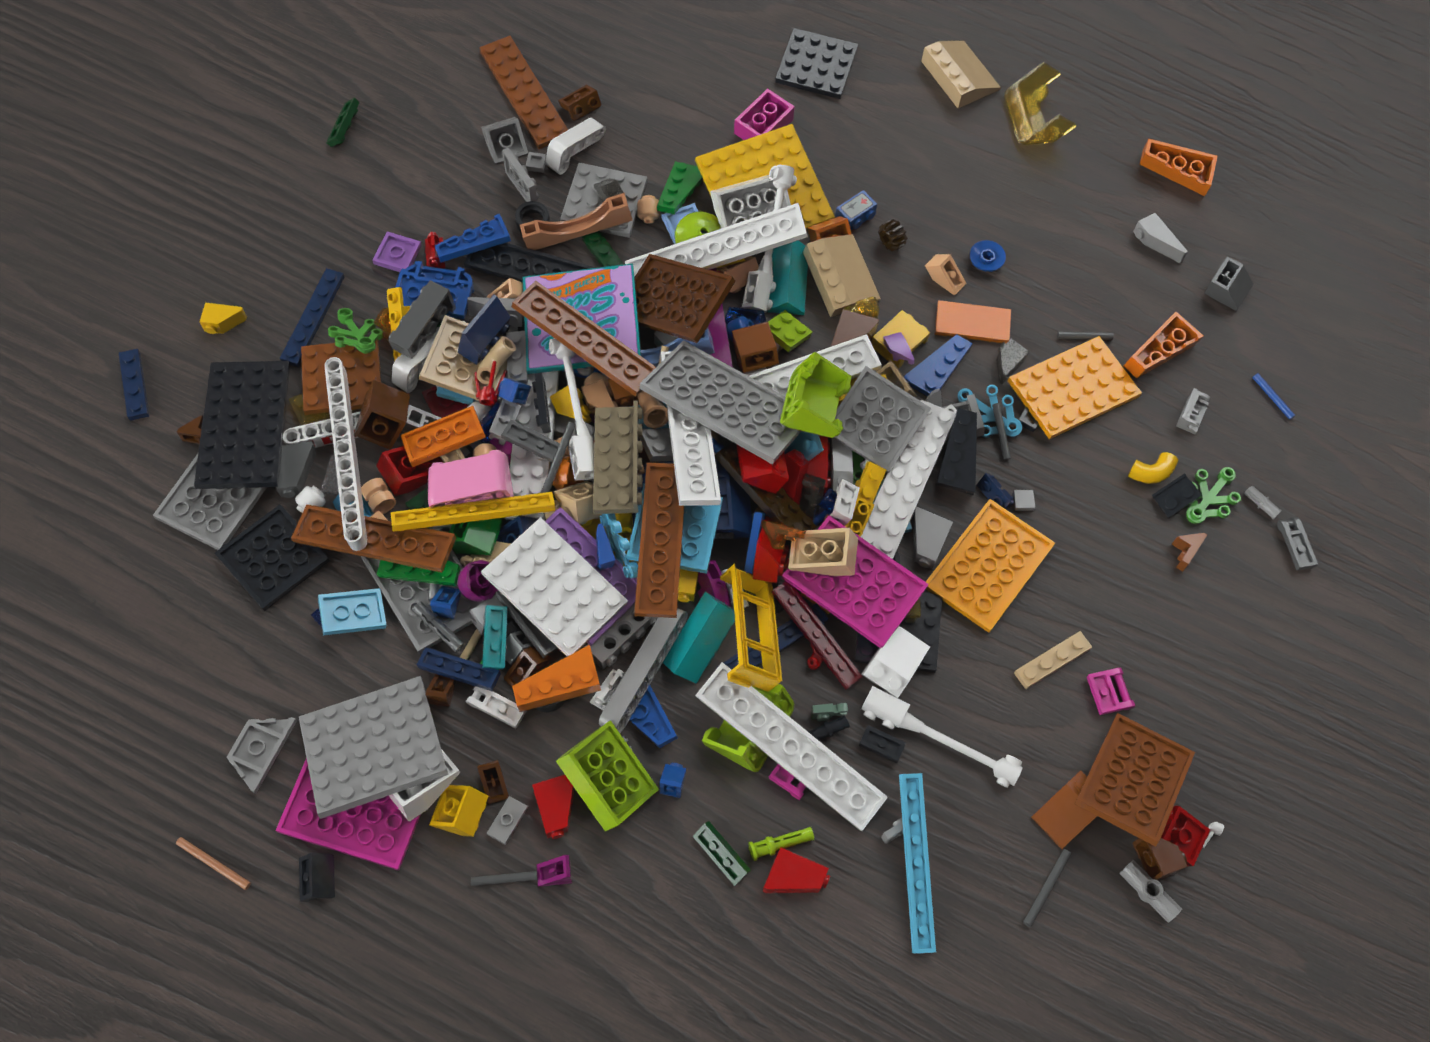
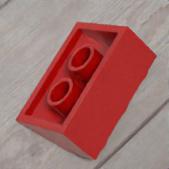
M737 445L742 482L776 494L789 480L784 452L774 464H771Z
M765 516L757 541L753 579L777 583L778 576L783 575L789 545H786V535L768 516Z

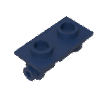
M985 473L976 484L988 499L993 500L1004 509L1011 507L1015 503L1013 496H1010L1005 489L1001 490L1002 485L995 479L994 475L991 476Z

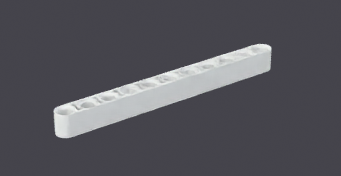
M332 357L325 362V375L343 532L350 548L360 551L367 545V533L348 378L341 360L337 357Z

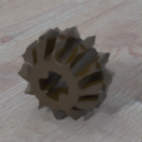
M892 219L879 226V239L887 250L894 251L902 248L908 239L905 235L906 231L899 221Z

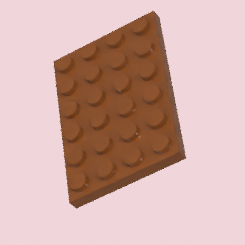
M1117 713L1074 804L1156 847L1195 752Z

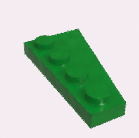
M675 161L658 202L657 211L675 214L685 203V199L692 195L695 187L702 183L703 178L697 166Z
M380 560L377 576L380 578L456 586L461 567L459 564L447 560L441 573Z

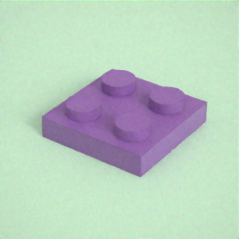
M386 232L372 260L373 264L400 272L402 268L406 269L413 264L422 246L421 241Z

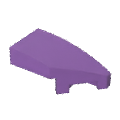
M901 332L883 337V343L889 352L893 354V360L903 359L907 360L908 364H914L912 352Z

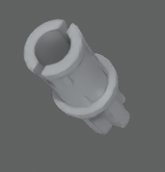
M1254 486L1249 487L1245 491V495L1258 506L1257 508H1261L1272 519L1282 511L1269 500V497H1265Z

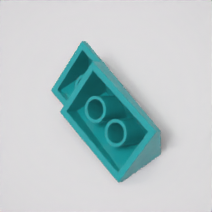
M799 240L773 248L772 270L773 282L776 283V288L772 293L770 292L769 299L772 300L773 304L771 309L768 310L769 313H781L786 310L794 315L805 314L808 263L803 254L806 245Z
M705 592L679 633L663 663L674 674L697 683L735 622L734 609Z

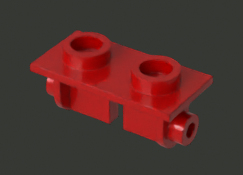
M430 232L427 239H425L426 264L428 267L445 269V261L440 262L435 249V245L443 242V237L439 238L435 232Z

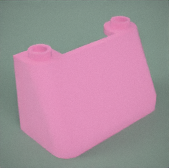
M492 450L488 454L447 463L436 462L428 469L429 507L514 497L508 457L501 450Z

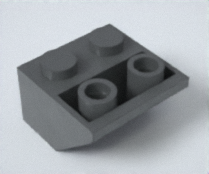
M1227 256L1204 294L1237 311L1253 286V282L1244 265Z

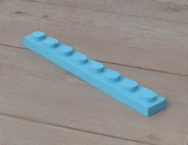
M922 773L900 774L899 782L912 953L936 952L923 778Z

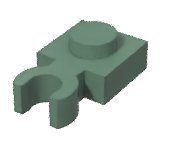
M847 703L812 705L811 718L817 719V721H827L835 715H847Z

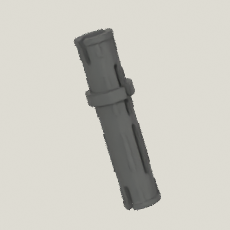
M422 601L414 606L412 611L424 621V625L430 627L455 653L463 648L465 643L438 618L439 615L437 613H433Z

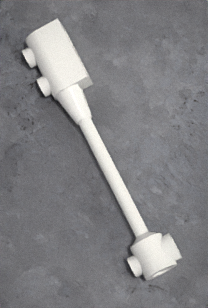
M775 165L769 172V178L773 180V185L777 188L773 211L781 209L784 191L794 186L797 181V177L793 175L794 168L790 166ZM773 249L765 251L757 271H749L742 307L745 309L766 313L772 307L773 302L769 299L770 292L772 293L776 288V283L773 282L772 270Z
M553 338L549 342L550 354H556V357L564 362L575 417V436H572L568 444L574 479H594L595 442L582 417L571 358L575 356V353Z
M872 686L862 706V710L865 711L863 714L865 717L871 720H875L878 717L884 720L882 725L891 730L894 727H900L918 733L921 732L993 768L994 776L998 778L996 781L998 784L1008 788L1009 784L1015 785L1023 768L1021 760L1011 755H1006L1005 758L1003 757L996 761L924 725L922 721L907 712L910 704Z

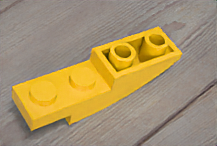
M870 461L866 463L860 480H856L855 486L860 489L852 520L845 525V527L851 528L858 536L863 534L875 505L873 501L886 473V469Z

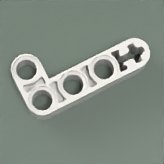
M588 118L555 137L548 145L545 164L558 174H563L569 166L570 157L599 141L604 136L606 127L595 119Z
M440 327L436 328V332L433 335L426 337V343L412 359L402 354L395 360L392 367L393 384L407 393L415 389L418 382V374L421 373Z

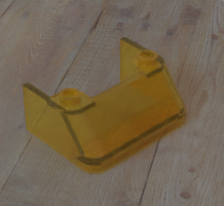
M1045 62L1031 70L1005 92V101L1016 140L1022 145L1052 143L1077 127L1074 122L1060 114L1045 124L1040 102L1048 95L1049 89L1047 84L1061 75L1060 71Z

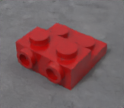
M1173 806L1161 838L1177 845L1186 856L1187 866H1194L1210 829L1181 806Z

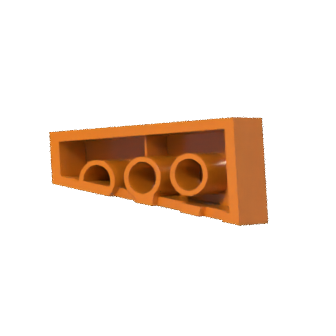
M1148 139L1142 151L1140 165L1205 196L1212 185L1218 156Z
M1175 312L1132 355L1123 367L1134 377L1139 378L1192 348L1204 335L1179 313Z
M590 645L512 686L519 712L601 691Z

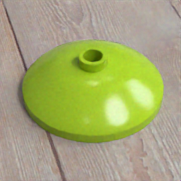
M693 212L686 215L676 227L675 243L704 235L701 233L702 230L710 233L721 229L718 218L707 212Z

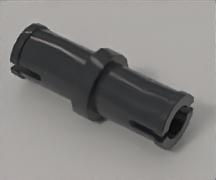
M845 715L831 722L825 721L822 726L807 732L819 741L826 737H833V734L849 728L850 725Z

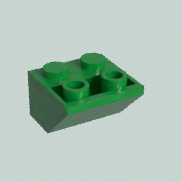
M495 518L452 524L449 533H453L456 536L452 547L453 551L456 554L491 555L503 521Z

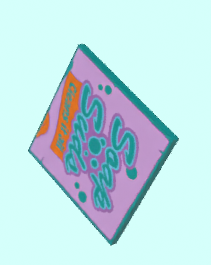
M633 264L523 277V292L536 280L641 356ZM524 316L527 374L565 370L563 360L558 359L556 354H550L549 342L554 337ZM576 353L571 358L573 369L594 367Z

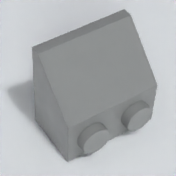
M513 117L481 127L494 163L504 161L502 150L509 148L512 153H516L517 156L528 153L518 118Z

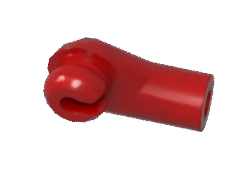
M811 645L813 654L807 660V665L810 669L814 670L820 667L823 660Z

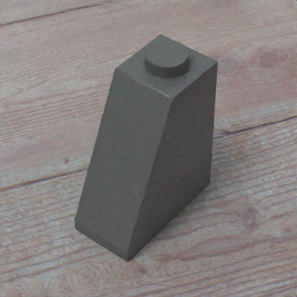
M312 441L282 446L278 487H276L281 497L291 498L303 490L316 456V448Z

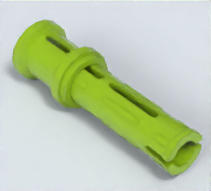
M808 827L775 838L767 836L765 840L755 843L751 841L748 842L750 855L753 861H757V858L770 854L773 856L780 847L785 849L804 842L813 841L814 834L812 828Z

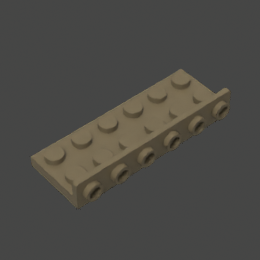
M634 401V407L595 408L594 514L638 513L639 505H642V493H639V487H642V475H639V470H642V458H639V453H642L643 449L639 436L643 435L642 424H639V419H643L642 407H638V401Z

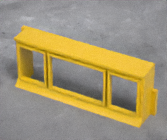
M734 563L720 576V580L732 584L739 664L727 673L728 681L747 688L753 686L769 692L782 681L774 596L771 593L773 590L772 582L755 580L753 575L737 569ZM742 589H744V590H746V591H749V592H751V593H754V594H756V596H753V595H751V594H749V593H746V592L742 591ZM743 599L757 605L760 643L748 639L746 636ZM748 647L761 651L763 669L749 664Z

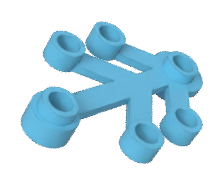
M989 385L986 389L991 408L976 399L979 410L986 414L981 415L983 423L995 421L992 404L998 403V388L995 385ZM967 388L961 389L958 392V401H967V398H963L962 394L968 393L972 395V391ZM993 388L996 392L991 394L988 390ZM1005 395L1002 398V405L1006 409L1007 419L1003 417L1007 436L1015 437L1021 433L1022 424L1014 417L1013 397ZM1005 399H1010V400H1011V403H1010V404H1006V403L1004 402V400H1005ZM1014 424L1016 428L1011 430L1009 425ZM984 425V429H988L989 433L984 434L982 437L987 438L990 435L998 434L997 426L990 427Z
M615 514L600 515V522L606 527L607 537L612 551H615L616 559L622 565L623 562L625 564L623 566L625 577L630 579L636 578L638 575V564L635 561L629 562L625 553L626 550L630 549L629 541L627 538L617 534L622 532L620 522L616 521Z

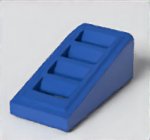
M601 523L598 524L596 531L599 571L613 567L616 560L605 528Z

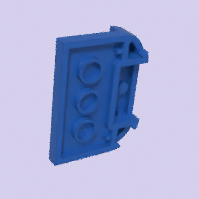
M415 261L414 265L401 269L395 288H402L404 306H411L412 302L419 297L423 286L427 285L431 280L450 290L456 309L453 312L449 311L446 315L452 318L465 319L468 308L467 298L471 297V294L474 293V285L471 276L465 272L464 268L458 267L457 271L423 266L422 261Z

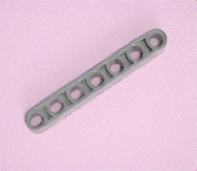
M677 608V618L658 617L599 719L600 726L611 720L619 733L624 730L685 625L687 612Z

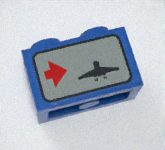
M863 190L838 206L835 217L847 218L850 230L857 229L863 222L871 220L876 215L877 203Z

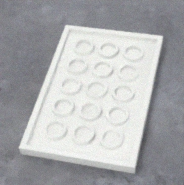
M541 517L481 571V574L566 656L577 652L628 603V600Z

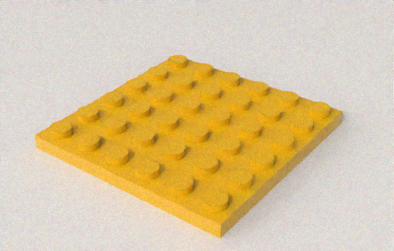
M793 124L695 157V162L709 194L712 190L769 175L771 168L775 165L790 166L794 168L793 175L797 177L795 185L787 189L790 204L799 203L805 228L807 229L813 225L835 218Z

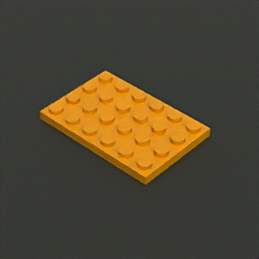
M1100 336L1014 374L1007 380L1049 439L1130 402L1142 394Z
M989 499L927 579L926 583L929 585L926 589L932 594L941 597L942 601L990 633L1053 548L1055 542Z

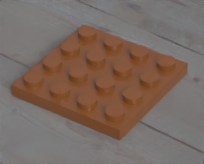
M378 338L374 342L376 344L375 350L367 354L358 351L354 346L337 347L335 343L301 346L303 411L305 415L330 412L325 362L332 357L339 358L347 372L351 410L362 409L365 395L373 380L381 382Z

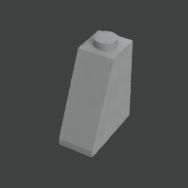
M917 506L912 517L914 561L924 568L933 569L953 522Z

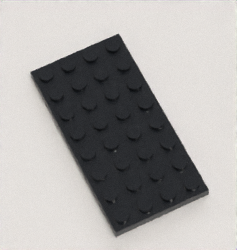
M289 361L211 362L195 473V489L278 487L290 370Z

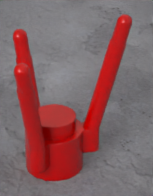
M496 361L492 363L489 384L484 386L482 390L480 388V381L476 376L477 372L474 373L477 391L476 399H479V403L485 406H492L494 403H497L499 384L503 381L504 377L506 378L508 372L504 370L494 391L493 381Z

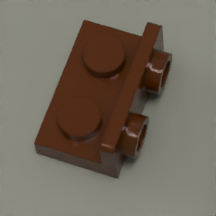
M587 84L558 100L560 107L569 111L573 121L601 106L597 90Z

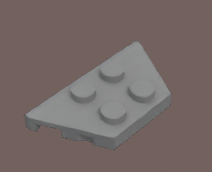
M295 718L248 720L226 757L253 793L256 794L295 726L297 722Z

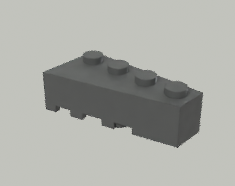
M431 280L427 285L423 286L417 300L412 302L408 313L401 318L399 326L389 336L388 341L393 350L411 359L426 343V337L436 332L437 324L439 322L442 323L444 316L449 311L453 312L456 309L449 289Z

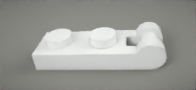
M476 686L473 689L474 693L472 696H469L466 700V703L471 707L477 708L515 729L527 712V710L519 712L516 703L493 691ZM481 695L485 696L483 702L479 701Z

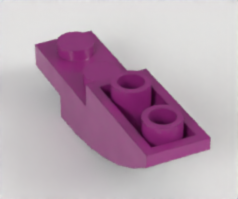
M712 560L709 562L707 574L698 572L697 581L702 588L697 593L701 598L707 592L731 607L726 583L720 580L722 573L716 561Z

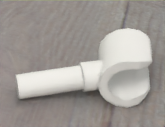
M1218 822L1209 824L1210 832L1202 848H1205L1213 834L1219 836L1222 834L1223 824Z

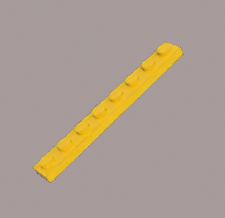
M546 492L391 512L393 532L549 512L555 511L553 493Z

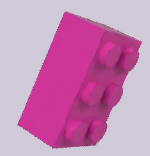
M767 88L735 119L734 134L746 140L787 126L793 121L795 106Z

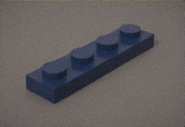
M133 349L119 352L127 417L130 421L149 417L140 351Z
M427 647L416 664L419 669L489 691H493L501 675L500 670L482 668L483 665Z

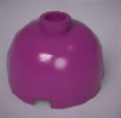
M478 560L471 562L462 568L458 576L460 592L471 601L481 602L492 599L495 592L498 591L481 574V571L489 564L488 561Z

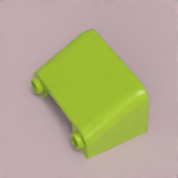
M813 352L793 371L790 377L780 423L787 428L829 438L837 437L843 429L842 421L835 419L839 397L849 392L852 376L818 353Z
M778 684L769 692L753 687L789 717L792 715L794 701L783 685ZM725 720L719 729L711 727L706 730L701 740L705 746L753 772H758L768 757L756 744L747 739Z

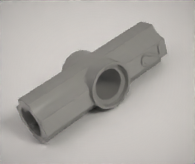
M1134 860L1119 873L1138 892L1140 899L1149 903L1168 923L1181 912L1182 908L1164 891L1162 884L1158 880L1152 879ZM1147 886L1154 890V896L1147 892Z

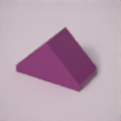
M563 855L537 864L538 886L572 883L569 855Z

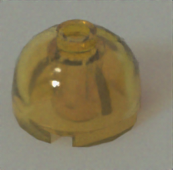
M873 296L857 301L852 308L850 305L844 308V310L878 319L880 314L879 304L876 297Z

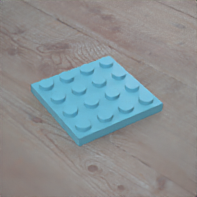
M645 484L642 489V505H639L638 513L636 514L629 543L630 549L626 555L628 560L639 561ZM721 497L720 505H691L684 507L680 569L707 574L723 497Z

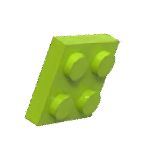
M786 310L768 321L774 341L788 352L810 338L813 331Z

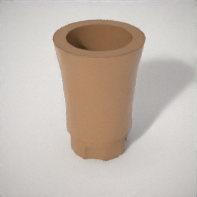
M643 390L640 391L638 399L643 411L644 424L653 429L664 426L668 422V409L662 401Z

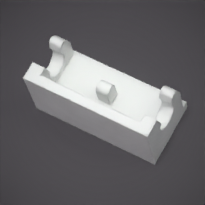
M842 479L836 489L838 494L830 516L834 519H839L838 522L845 526L852 520L860 488Z

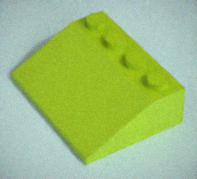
M611 720L556 760L604 831L620 825L659 790Z

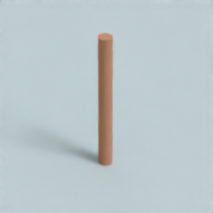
M180 837L176 841V845L244 890L250 887L251 882L184 838Z

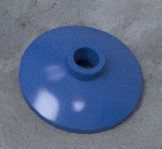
M983 240L972 246L970 260L976 268L992 272L1004 265L1006 254L998 243Z

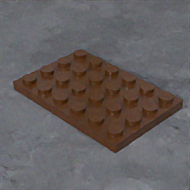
M649 254L635 276L638 325L698 343L736 280L733 276Z

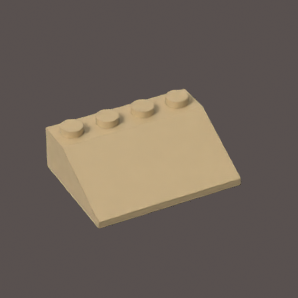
M938 41L924 47L921 62L957 108H961L1001 89L1000 85L965 41Z
M853 234L822 238L806 244L803 254L830 317L842 314L843 309L850 311L881 299Z

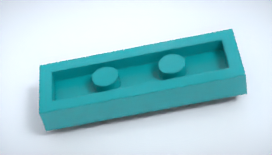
M487 605L485 607L482 668H505L506 606Z

